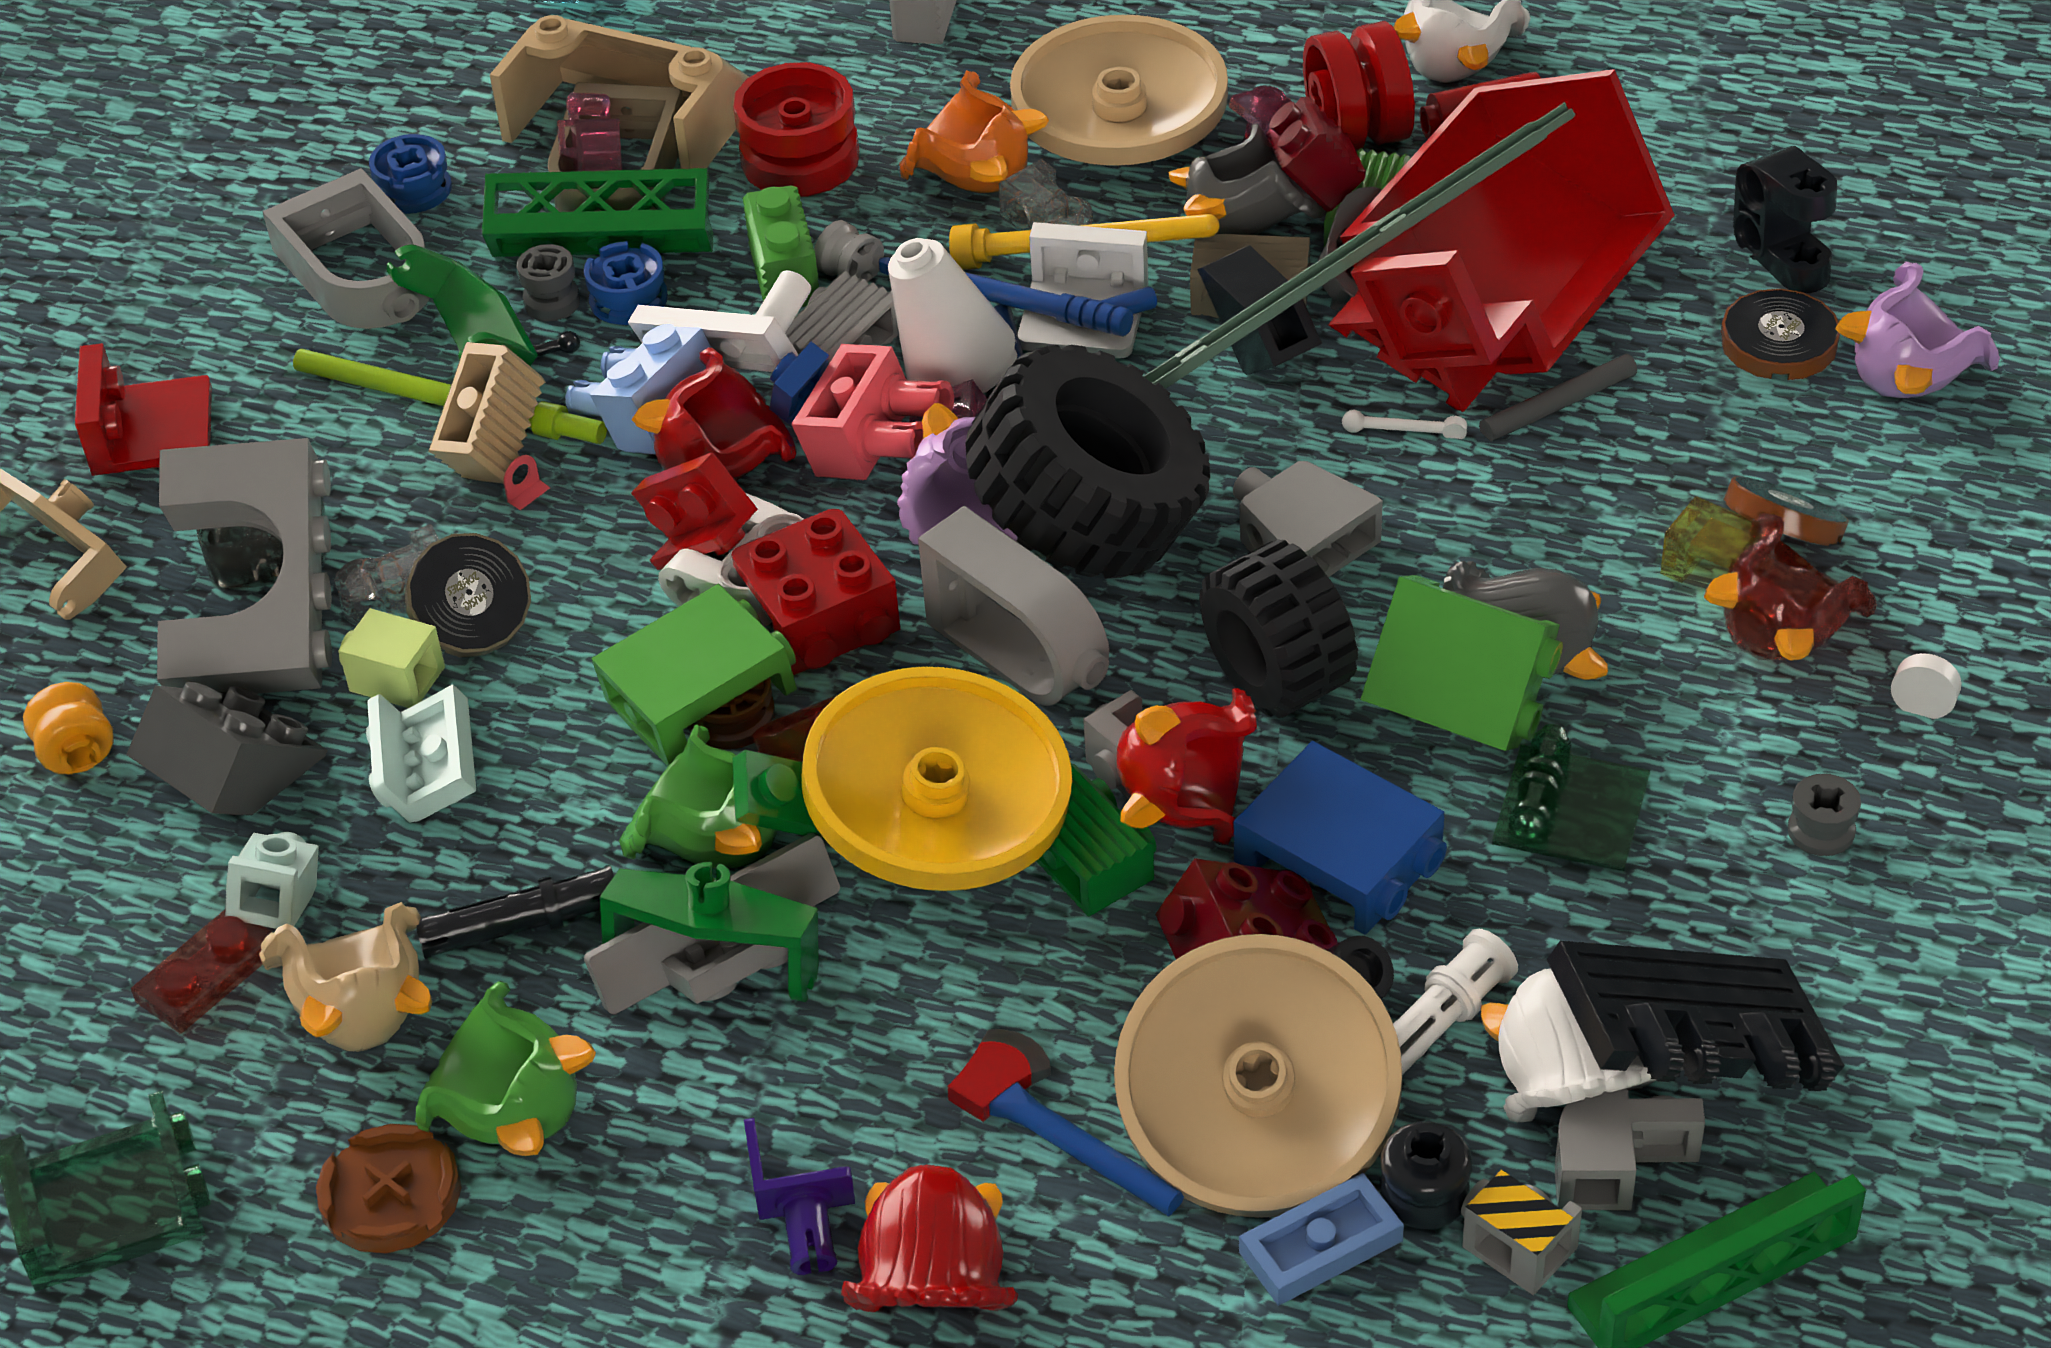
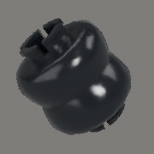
M1414 1122L1400 1127L1387 1139L1381 1153L1382 1175L1380 1178V1195L1404 1225L1416 1229H1437L1451 1224L1461 1215L1463 1202L1470 1192L1469 1178L1472 1173L1471 1151L1462 1136L1448 1126L1436 1122Z

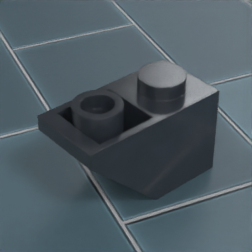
M1250 245L1197 269L1221 324L1288 281ZM1301 299L1231 346L1242 371L1246 375L1276 367L1321 345L1322 342L1303 299Z

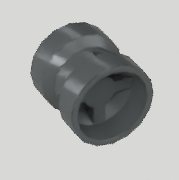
M553 244L532 247L522 253L517 260L516 268L522 287L525 288L522 298L527 314L540 321H557L573 314L580 305V294L578 286L573 281L575 267L571 253L564 247Z

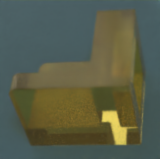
M1695 496L1665 532L1660 574L1683 583L1702 559L1727 569L1735 566L1751 573L1758 563L1763 524L1751 521L1735 512Z

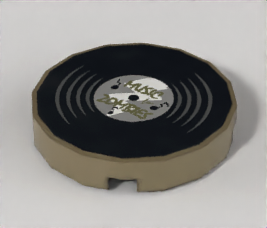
M478 533L451 534L431 543L414 561L404 589L408 617L411 620L435 626L441 649L445 650V653L457 657L482 656L505 646L523 626L531 603L529 577L518 556L500 541Z

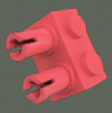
M841 344L791 425L816 477L867 480L880 457L907 459L915 457L919 444L923 440L922 421L901 422L905 416L923 417L924 413L934 403L942 404L952 411L954 392L951 384L947 381L907 380L892 346Z

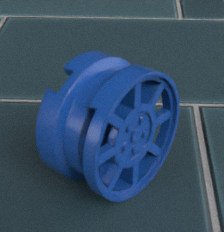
M421 134L397 136L381 143L370 155L369 167L373 181L389 198L396 199L395 205L404 214L419 213L432 209L442 203L451 192L452 182L449 173L446 171L447 158L445 149L438 140L430 136ZM443 182L446 183V184H445V187H442V186H441V184H442Z
M628 241L617 242L600 248V256L595 260L593 258L587 259L584 265V277L586 287L590 292L589 305L594 315L599 319L612 324L629 325L628 321L638 305L664 307L666 305L668 292L663 281L665 275L663 260L659 252L653 247L642 243L640 249L629 248ZM661 290H662V295H661V297H660V299H659V298L657 297V295H658L659 292H661ZM605 307L610 309V311L607 314L605 312H602L600 308Z

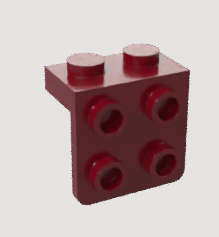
M1194 858L1155 914L1176 960L1205 944L1240 935H1279L1302 940L1327 951L1338 943L1335 934L1330 929L1312 894V889L1308 882L1300 875L1289 870L1280 871L1240 865L1234 862L1225 863Z

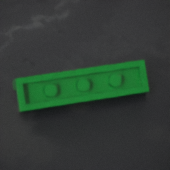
M707 168L485 174L482 236L492 257L521 256L522 253L532 247L549 244L562 246L571 255L600 254V248L628 241L629 248L640 249L641 244L644 243L653 247L659 253L712 252L714 233L708 217L709 172ZM695 186V209H670L660 200L674 187ZM619 188H634L643 196L630 210L615 211L605 202ZM564 189H578L588 198L573 212H559L549 203ZM499 191H524L532 199L518 213L498 214ZM651 207H655L657 210H649V209H650Z
M1814 1171L1568 1294L1567 1307L1598 1348H1640L1856 1239L1867 1190L1854 1174L1827 1186Z

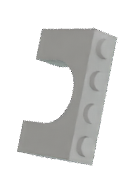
M308 438L160 450L159 507L174 531L233 526L254 527L267 531L277 537L283 543L284 552L282 568L276 582L262 599L247 609L223 616L158 621L157 680L161 686L183 688L186 682H195L210 687L217 692H228L230 686H237L256 694L320 689L322 687V668L331 667L332 664L330 635L328 630H322V610H329L331 608L332 595L329 576L327 572L322 573L321 553H329L331 550L330 525L327 516H321V497L330 495L331 480L326 459H318Z

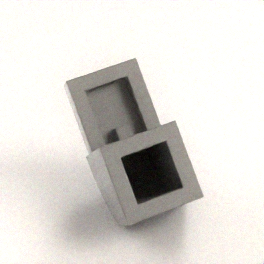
M1628 1088L1614 1092L1604 1091L1601 1095L1592 1098L1585 1097L1584 1100L1566 1104L1560 1117L1555 1158L1557 1207L1563 1209L1569 1201H1572L1581 1207L1582 1210H1631L1637 1171L1636 1162H1699L1705 1127L1702 1098H1675L1660 1095L1651 1098L1629 1099Z

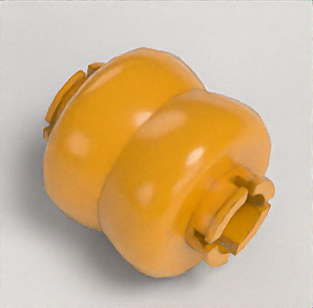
M62 682L44 688L28 702L23 713L24 730L34 743L35 756L44 768L56 774L80 773L93 768L109 754L114 743L113 727L103 714L100 699L91 688L81 683Z

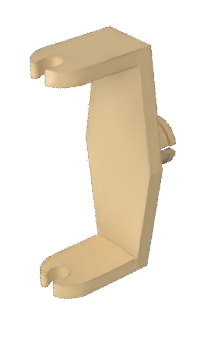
M0 469V512L10 501H13L51 531L84 553L56 583L49 598V605L57 611V614L65 620H70L92 605L127 566L107 543L77 522L88 510L94 507V504L74 484L64 479L60 483L61 486L47 499Z

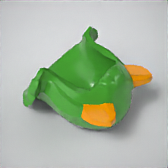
M695 725L687 740L684 751L674 758L673 762L668 765L634 813L633 820L623 832L619 843L623 856L633 860L636 858V853L641 854L645 844L666 849L695 864L713 862V868H716L718 864H722L730 869L746 866L762 858L772 846L778 830L736 822L732 760L736 755L732 752L706 745L710 739L708 730L704 726Z
M498 981L486 990L484 997L469 1013L467 1019L462 1023L440 1057L438 1067L432 1071L429 1081L426 1082L418 1097L415 1122L418 1125V1129L429 1133L432 1120L437 1117L443 1118L468 1138L487 1144H500L505 1150L514 1155H538L543 1147L544 1139L556 1135L566 1125V1122L569 1121L576 1105L577 1082L575 1080V1072L593 1062L596 1051L589 1042L578 1036H559L535 1014L508 1007L503 999L510 992V988L507 983Z

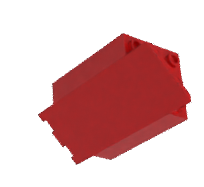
M1615 69L1475 87L1340 236L1343 244L1527 123L1537 121L1564 102L1568 109H1573L1575 117L1548 134L1546 139L1354 264L1351 274L1359 290L1330 321L1328 326L1346 338L1352 332L1363 337L1380 349L1377 355L1378 359L1415 383L1421 377L1425 378L1449 395L1446 404L1461 412H1464L1497 372L1506 375L1548 372L1675 216Z

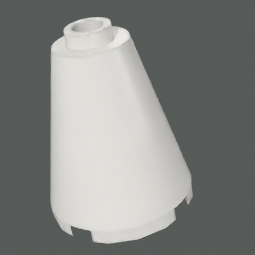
M915 238L904 242L891 257L888 264V272L907 380L947 381L951 384L954 394L971 389L975 397L989 391L1000 382L1008 368L1017 359L1018 354L1014 348L1016 340L1013 330L940 242L922 238Z

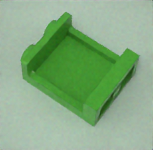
M1418 575L1399 576L1360 700L1504 751L1518 748L1523 739L1530 741L1538 728L1542 716L1543 704L1535 701L1543 677L1550 679L1553 676L1561 658L1563 642L1556 640L1560 624L1549 620L1538 621L1440 588V583Z
M719 583L591 658L605 700L667 766L673 762L678 754L684 751L687 740L683 729L769 677L771 682L785 696L797 690L791 665L796 663V657L787 639L777 630L770 633L762 625L758 614L747 600L741 599L737 601Z

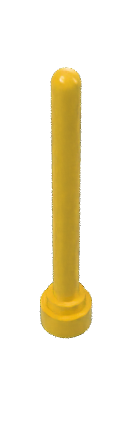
M1203 214L1079 226L1147 231L1148 243L1212 237L1219 230V221L1214 215ZM976 223L953 225L949 234L950 255L962 270L979 269L982 267L983 262H990L992 256L1030 253L1029 236L1031 230L990 233L988 228L980 229Z

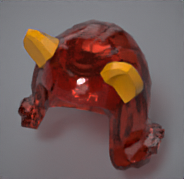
M1765 513L1759 515L1751 523V528L1749 529V534L1756 543L1746 548L1736 557L1727 574L1713 579L1705 591L1704 598L1712 604L1723 607L1726 619L1725 626L1729 638L1741 651L1758 660H1800L1808 656L1810 651L1825 644L1842 627L1851 612H1856L1866 618L1873 615L1877 607V600L1869 589L1868 582L1851 576L1839 583L1827 574L1819 572L1815 566L1807 562L1804 557L1780 540L1784 531L1782 517Z

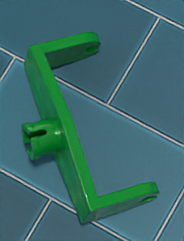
M405 245L395 250L397 257L400 260L406 259V262L400 267H395L392 262H388L387 272L398 286L433 299L460 350L458 353L459 361L465 344L470 342L505 345L529 366L532 365L538 354L504 294L459 261L417 245Z
M702 862L693 865L687 870L686 875L619 868L600 896L602 944L634 928V919L695 939L788 948L789 997L792 1000L801 1002L808 1001L807 989H813L819 966L818 908L730 881V871L722 864H718L716 867V878H713V862Z

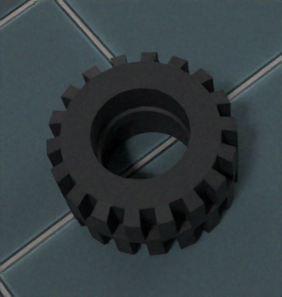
M1278 539L1274 542L1271 541L1210 573L1202 581L1203 589L1200 590L1199 595L1200 611L1211 649L1234 687L1244 690L1247 696L1251 697L1253 704L1262 713L1270 717L1273 715L1277 718L1286 717L1351 681V677L1355 675L1358 648L1348 611L1329 577L1310 555L1307 556L1299 546L1294 543L1289 544L1286 540Z

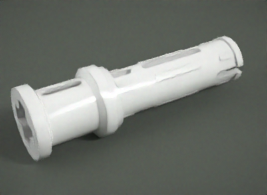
M1473 929L1463 940V950L1447 966H1436L1428 974L1425 983V993L1393 1023L1401 1052L1402 1075L1425 1054L1429 1047L1455 1021L1465 1022L1466 1020H1472L1481 1010L1482 998L1497 983H1508L1516 975L1518 963L1515 955L1498 936L1487 930Z

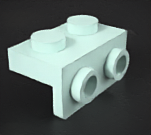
M451 685L402 712L398 711L381 694L368 699L369 726L366 728V737L370 745L372 765L369 784L374 796L383 806H391L411 823L420 821L476 792L468 698L457 687Z

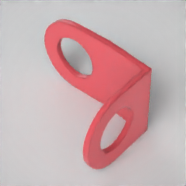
M529 455L517 457L505 472L504 488L507 502L519 510H522L550 489L548 485L539 479L536 461ZM527 464L528 473L525 479L519 484H513L512 478L515 470L519 466Z

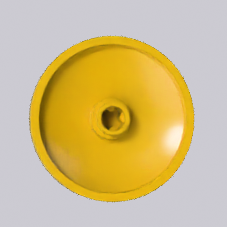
M912 667L877 674L847 688L836 696L816 718L805 743L802 764V792L808 814L819 833L836 852L858 868L880 879L902 886L934 891L967 890L987 886L1007 879L1033 864L1049 849L1059 835L1066 818L1072 786L1071 762L1064 741L1054 724L1033 702L1009 686L994 679L964 670L944 667Z

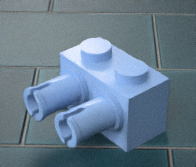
M663 324L647 332L642 339L643 343L638 348L609 347L611 353L605 351L601 359V371L605 380L603 382L574 381L573 383L576 387L570 385L565 395L568 411L571 414L583 417H601L616 447L622 451L656 454L654 450V433L637 427L632 418L645 403L656 399H664L680 381L706 369V366L699 359V353L708 347L711 348L702 328L675 327L672 324Z

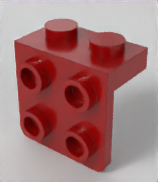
M828 509L743 544L732 551L733 567L773 621L774 631H779L793 649L796 657V663L791 665L793 675L807 669L824 667L835 657L863 645L878 644L886 639L889 634L901 630L896 581L842 510Z

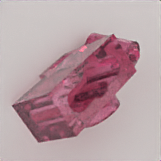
M570 93L566 101L568 120L557 121L559 155L573 159L574 171L622 170L619 118L610 119L609 97L606 94ZM579 115L599 116V119H579ZM564 127H571L572 148H566Z

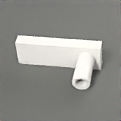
M786 270L781 272L755 315L638 305L628 323L642 343V339L647 332L663 324H672L675 327L702 328L711 348L723 356V362L729 367L773 372L779 362L789 352H793L797 356L799 355L785 333L810 294L811 285L800 274Z

